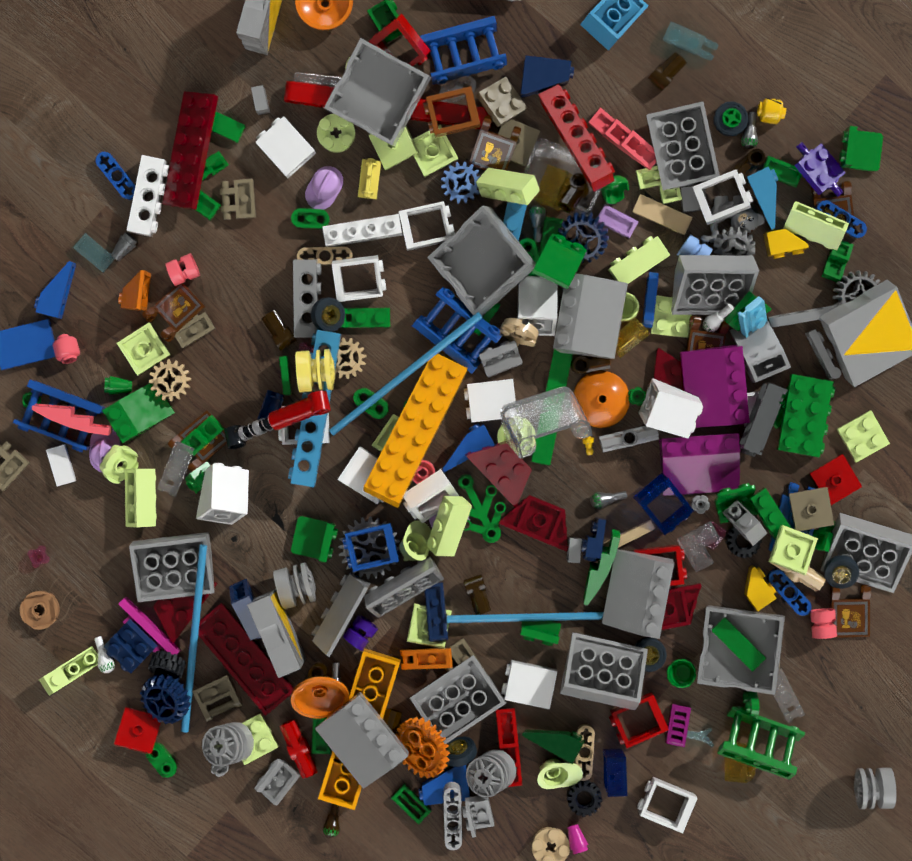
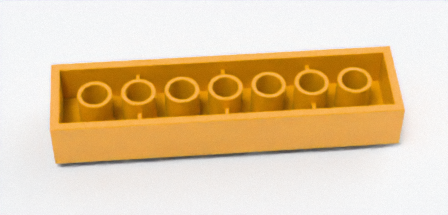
M440 354L435 355L427 362L364 485V492L396 508L399 507L468 368Z
M364 648L349 700L361 692L383 719L401 659ZM332 751L318 799L355 810L362 787Z

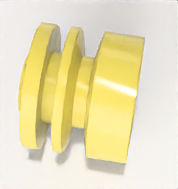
M324 349V358H321L320 350H316L315 359L311 358L310 351L296 352V375L299 392L313 391L314 382L318 383L320 391L324 390V382L327 383L328 390H333L335 366L330 349Z

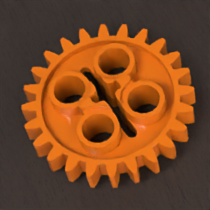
M415 717L413 719L409 718L400 724V727L397 728L398 733L395 734L409 751L408 757L404 759L402 764H408V770L414 769V775L419 773L421 778L423 776H426L427 779L431 776L434 778L448 766L446 763L450 759L446 756L450 752L446 748L449 745L444 744L443 741L446 740V737L440 736L441 730L436 731V724L431 726L430 720L425 722L423 717L421 719Z

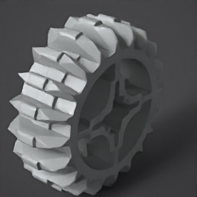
M857 270L855 275L853 272H849L848 277L842 276L843 282L837 281L836 284L840 288L833 289L835 293H838V295L832 297L834 300L838 299V302L834 305L846 303L845 300L852 301L856 297L851 296L858 293L861 295L865 292L864 285L861 282L866 283L872 288L879 284L880 280L873 281L875 275L871 274L868 277L867 271H864L862 276L860 270ZM855 281L853 292L845 294L848 285Z

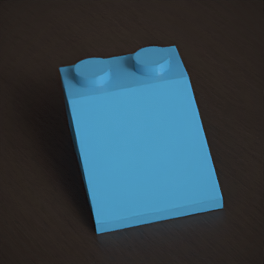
M601 0L580 25L609 51L649 5L643 0Z
M766 167L748 176L747 180L772 231L775 229L776 181L779 179L774 169L770 170L769 167Z

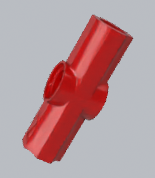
M289 720L280 725V730L287 743L288 753L291 759L295 761L302 779L316 774L318 770L311 757L309 744L306 738L302 736L296 720Z

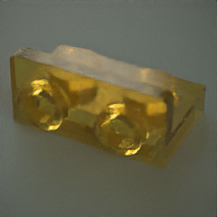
M548 165L539 185L540 191L533 200L556 211H560L561 208L558 206V202L569 187L570 178L573 175L566 170Z
M634 318L619 331L616 354L620 358L650 335L648 329L637 318Z
M736 742L737 746H740V747H743V748H746V747H747V743H748V742H746V743H738V742ZM725 757V781L748 783L754 778L755 767Z

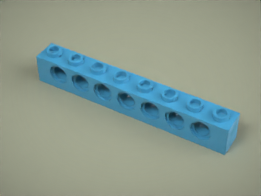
M317 330L316 334L313 333L311 345H314V351L310 353L311 358L315 359L316 350H319L320 347L328 346L336 369L341 334ZM324 382V391H327L330 404L332 390H328L327 383ZM313 391L303 392L302 399L307 398ZM328 413L312 416L300 421V429H297L295 434V441H298L297 449L293 448L291 458L295 460L294 467H290L288 479H291V484L315 487ZM309 422H313L316 425V430L313 433H309L306 430V425ZM305 441H310L313 445V449L310 452L303 450L302 446ZM302 460H306L309 463L307 471H302L299 468Z

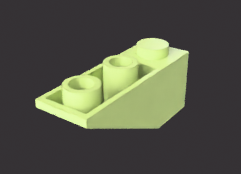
M93 646L39 679V681L50 696L97 666L98 655Z

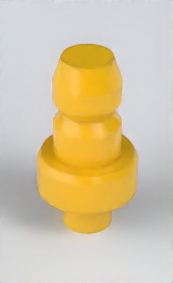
M586 433L585 438L582 439L583 444H585L586 454L593 455L592 443H594V437H591L590 433Z

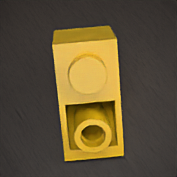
M787 229L763 234L767 256H773L774 259L783 258L785 253L792 252V255L802 254L805 249L809 248L808 243Z
M750 566L744 595L756 611H760L777 599L774 595L776 590L771 583L767 584L763 579L765 574L759 567Z

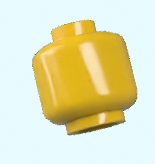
M765 98L763 102H759L757 116H759L761 122L778 124L780 119L785 118L786 108L783 107L781 100Z

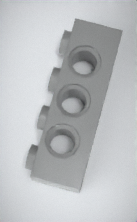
M318 259L293 260L294 337H312L313 333L316 334L317 330H319L314 326L313 322L307 323L303 319L304 313H311L312 307L318 301V294H321L322 291L321 283H318V275H321V263H318ZM304 274L312 276L313 281L311 284L303 282L302 277ZM305 293L312 295V303L308 304L303 301Z

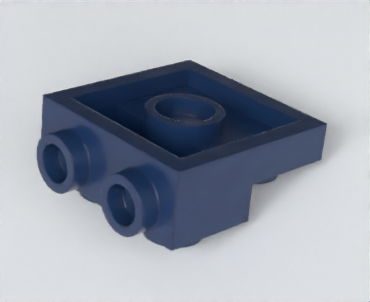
M596 517L595 521L591 522L590 528L593 536L585 535V539H582L581 551L583 552L584 560L596 561V558L601 559L606 526L604 518Z
M129 619L105 644L104 648L109 657L115 658L120 663L122 670L128 671L131 674L158 645Z

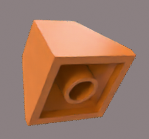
M140 270L123 288L118 298V303L121 304L120 308L138 311L147 310L151 273Z

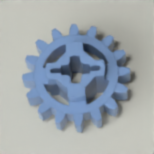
M456 162V167L449 165L450 171L444 170L446 178H441V181L445 182L441 188L447 189L444 195L450 194V201L456 198L457 204L461 200H464V203L467 204L468 198L473 201V195L480 194L476 181L481 177H477L479 170L473 171V164L466 167V162L463 163V166H460L458 162ZM464 170L462 174L457 175L454 173L456 171ZM471 175L474 178V186L469 181ZM465 178L466 186L462 185L458 188L457 180L461 181ZM449 180L454 183L453 190L449 187ZM463 191L470 192L466 195H459Z

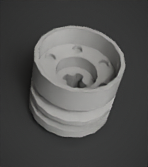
M306 562L301 563V572L298 566L294 565L293 575H290L286 567L273 571L277 594L283 609L295 607L297 605L296 597H299L303 604L307 603L306 595H308L310 602L316 601L315 581Z
M231 722L210 728L202 740V750L205 758L209 763L218 767L246 760L254 748V739L251 731L240 722Z
M497 749L490 750L474 759L466 769L468 786L478 796L486 798L492 797L507 788L516 777V766L513 759L506 752Z
M863 768L856 769L854 794L859 809H866L867 806L869 809H873L876 802L880 809H893L895 807L896 782L892 768H877L875 776L871 768H866L865 771Z

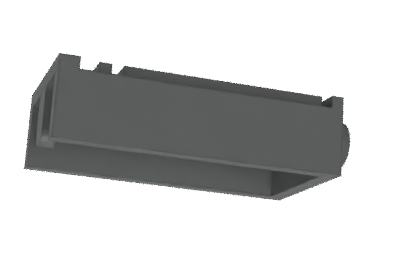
M762 383L749 416L750 423L746 424L739 442V446L742 449L741 453L751 457H755L756 454L762 455L760 450L763 451L781 406L779 402L783 401L781 398L782 394H786L787 389L771 383Z

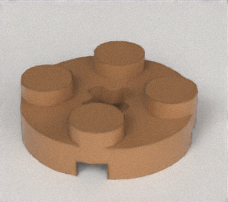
M35 591L28 594L20 605V616L24 623L37 630L50 627L57 621L60 613L57 599L52 593L46 591ZM38 605L45 609L42 615H39V612H35Z

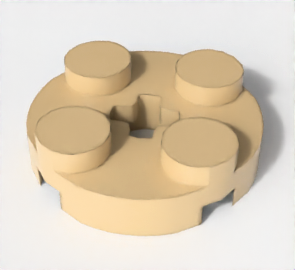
M506 318L500 327V333L509 339L508 341L512 342L515 340L517 346L519 344L530 347L535 346L539 332L532 324L528 323L526 326L522 324L521 319Z
M552 827L540 829L532 841L533 856L537 861H565L570 853L567 835L562 830ZM548 842L556 844L554 851L546 850Z

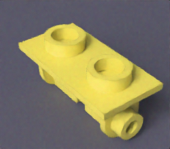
M372 158L362 159L358 197L377 199L381 161H375Z

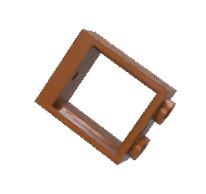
M471 86L426 97V103H423L425 114H430L431 121L428 122L430 134L434 133L435 138L480 127V120ZM465 95L471 121L438 129L432 103Z

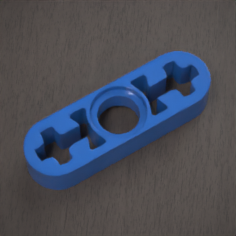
M99 153L96 157L97 166L123 198L133 200L136 185L110 153ZM109 157L110 159H108V163L113 168L109 170V168L105 164L101 165V163L103 162L101 158ZM120 171L122 179L114 181L112 179L113 172ZM124 182L129 188L133 187V194L131 196L124 194L126 193V189L122 186Z
M824 200L816 205L815 209L822 212L820 207L827 204L829 211L834 212V209L837 210L832 215L833 217H837L841 213L845 215L846 222L854 226L860 225L861 233L855 234L854 228H847L845 233L851 237L860 238L866 234L867 227L863 221L832 202Z
M648 272L642 327H653L659 273Z
M778 569L771 570L768 573L767 580L795 613L801 616L808 615L812 609L809 600L784 572ZM774 574H776V575H779V574H780L781 576L779 577V579H780L783 583H785L786 581H787L788 583H787V584H784V585L781 587V585H780L778 582H776V581L773 582V579H774L773 575H774ZM788 587H792L795 592L791 598H787L784 595V591ZM798 598L799 602L806 603V610L798 611L799 605L794 600Z

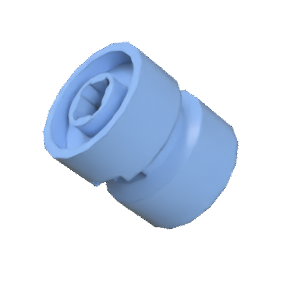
M690 234L678 251L677 256L710 255L713 249L705 243L699 244V239Z

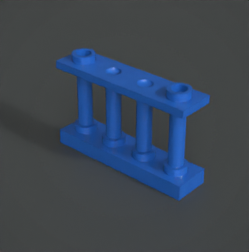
M495 16L420 36L431 50L430 53L436 71L431 73L433 85H442L453 79L491 69L498 70L507 65L506 53L499 55L493 35L497 31ZM485 35L492 57L480 60L474 38ZM466 40L473 62L462 65L456 43ZM448 45L454 67L443 70L437 48Z
M444 287L436 293L440 300L428 316L424 317L421 315L412 325L435 345L448 336V332L461 316L466 320L473 316L465 304L455 297V294L450 289H445ZM447 304L455 312L443 328L439 329L433 324V320ZM482 318L464 332L457 341H453L442 351L460 365L468 368L467 371L472 374L481 363L478 360L479 354L482 353L491 340L497 343L503 334L500 333L496 326L490 325ZM477 328L485 336L473 352L469 353L463 348V344Z
M29 380L27 387L32 389V395L23 419H14L13 423L18 425L17 428L26 432L30 429L72 445V449L79 452L89 450L90 446L84 444L88 432L80 431L75 441L66 437L69 429L67 426L61 425L58 434L49 431L48 427L51 420L46 417L43 418L40 427L30 424L34 412L32 406L38 402L39 396H42L44 393L50 395L49 405H57L58 402L60 403L63 400L68 402L67 406L75 407V411L79 407L86 409L85 413L88 416L103 414L102 410L105 407L38 381Z

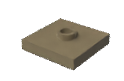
M511 119L501 125L498 135L510 138L514 126L521 128L510 161L526 167L540 130Z
M828 487L788 494L795 530L804 531L834 525Z

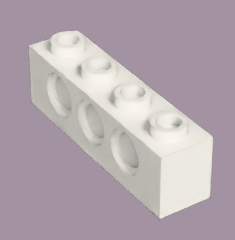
M145 155L141 156L127 226L128 232L153 237V233L157 232L158 222H156V217L161 212L162 203L159 202L161 195H164L166 185L163 182L164 177L168 176L169 170L166 160ZM156 173L157 180L152 183L149 182V175ZM148 192H153V199L151 201H145V195ZM144 211H149L150 213L147 220L141 219V214Z
M399 214L322 226L326 247L402 236Z

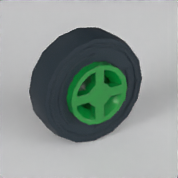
M734 101L725 102L715 111L713 117L714 125L722 135L728 137L736 136L746 128L748 113L740 103Z

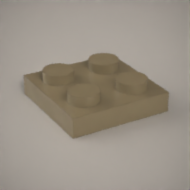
M507 77L483 89L476 95L497 127L528 108Z

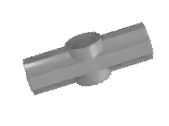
M641 426L599 436L602 452L604 453L659 440V434L657 429ZM628 432L634 436L632 443H626L624 440V436Z

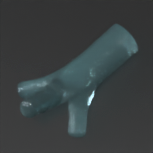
M711 728L703 732L687 731V738L705 742L710 747L714 746L710 738L706 737L712 731Z

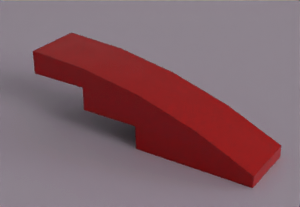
M515 708L496 710L499 749L509 754L516 766V777L508 787L523 786Z

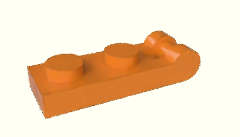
M451 648L400 650V656H402L403 663H401L402 670L453 667ZM410 656H413V663L410 662Z

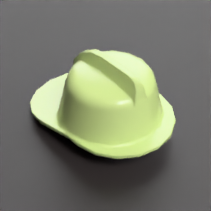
M413 521L407 527L399 547L401 554L404 556V561H423L427 558L429 549L426 545L431 529L426 523Z
M549 759L540 766L537 782L544 789L569 787L577 784L582 779L583 772L577 764L563 763L558 759Z

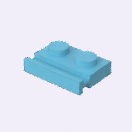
M760 296L747 305L743 313H738L741 334L746 338L749 336L748 333L750 331L754 332L762 328L767 322L765 302Z

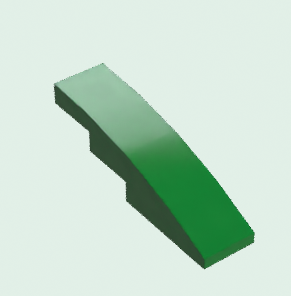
M612 529L609 547H602L601 559H598V563L590 562L583 597L584 605L590 603L609 574L620 542L619 530Z

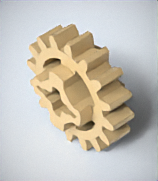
M343 337L339 346H351L348 350L341 351L339 349L335 374L338 372L339 378L346 375V378L349 379L350 374L356 377L357 370L363 371L360 366L366 365L362 359L366 358L367 355L361 353L365 350L364 347L358 348L360 343L356 342L353 344L352 338L346 342V339ZM356 351L359 356L358 363L354 361V354L356 353ZM350 353V362L345 361L342 363L343 358L341 356ZM345 366L353 368L350 371H341Z
M170 359L167 360V364L161 361V367L154 366L156 372H150L153 379L149 380V383L154 384L151 390H157L155 395L157 397L162 395V400L164 401L169 397L170 401L173 402L175 396L180 400V394L186 395L185 388H190L187 382L191 381V378L186 377L190 372L189 370L183 371L185 365L178 366L177 360H175L174 364H171ZM173 368L180 371L182 376H176ZM165 369V373L163 374V376L158 377L159 374ZM170 375L173 379H175V381L171 383V388L169 384L165 382V380L169 379ZM182 384L181 388L175 392V388ZM158 385H164L167 393L163 392Z

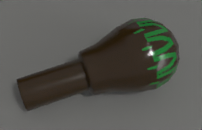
M332 804L330 814L323 826V833L329 838L336 837L340 831L339 805Z

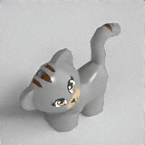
M716 196L711 214L714 215L744 203L742 196H734L733 201H729L728 196ZM749 208L710 224L711 236L702 235L700 240L707 244L714 243V240H717V234H719L718 224L728 218L731 219V227H733L734 231L740 227L741 232L748 230L747 234L754 231L757 226L765 223L763 215L755 213Z

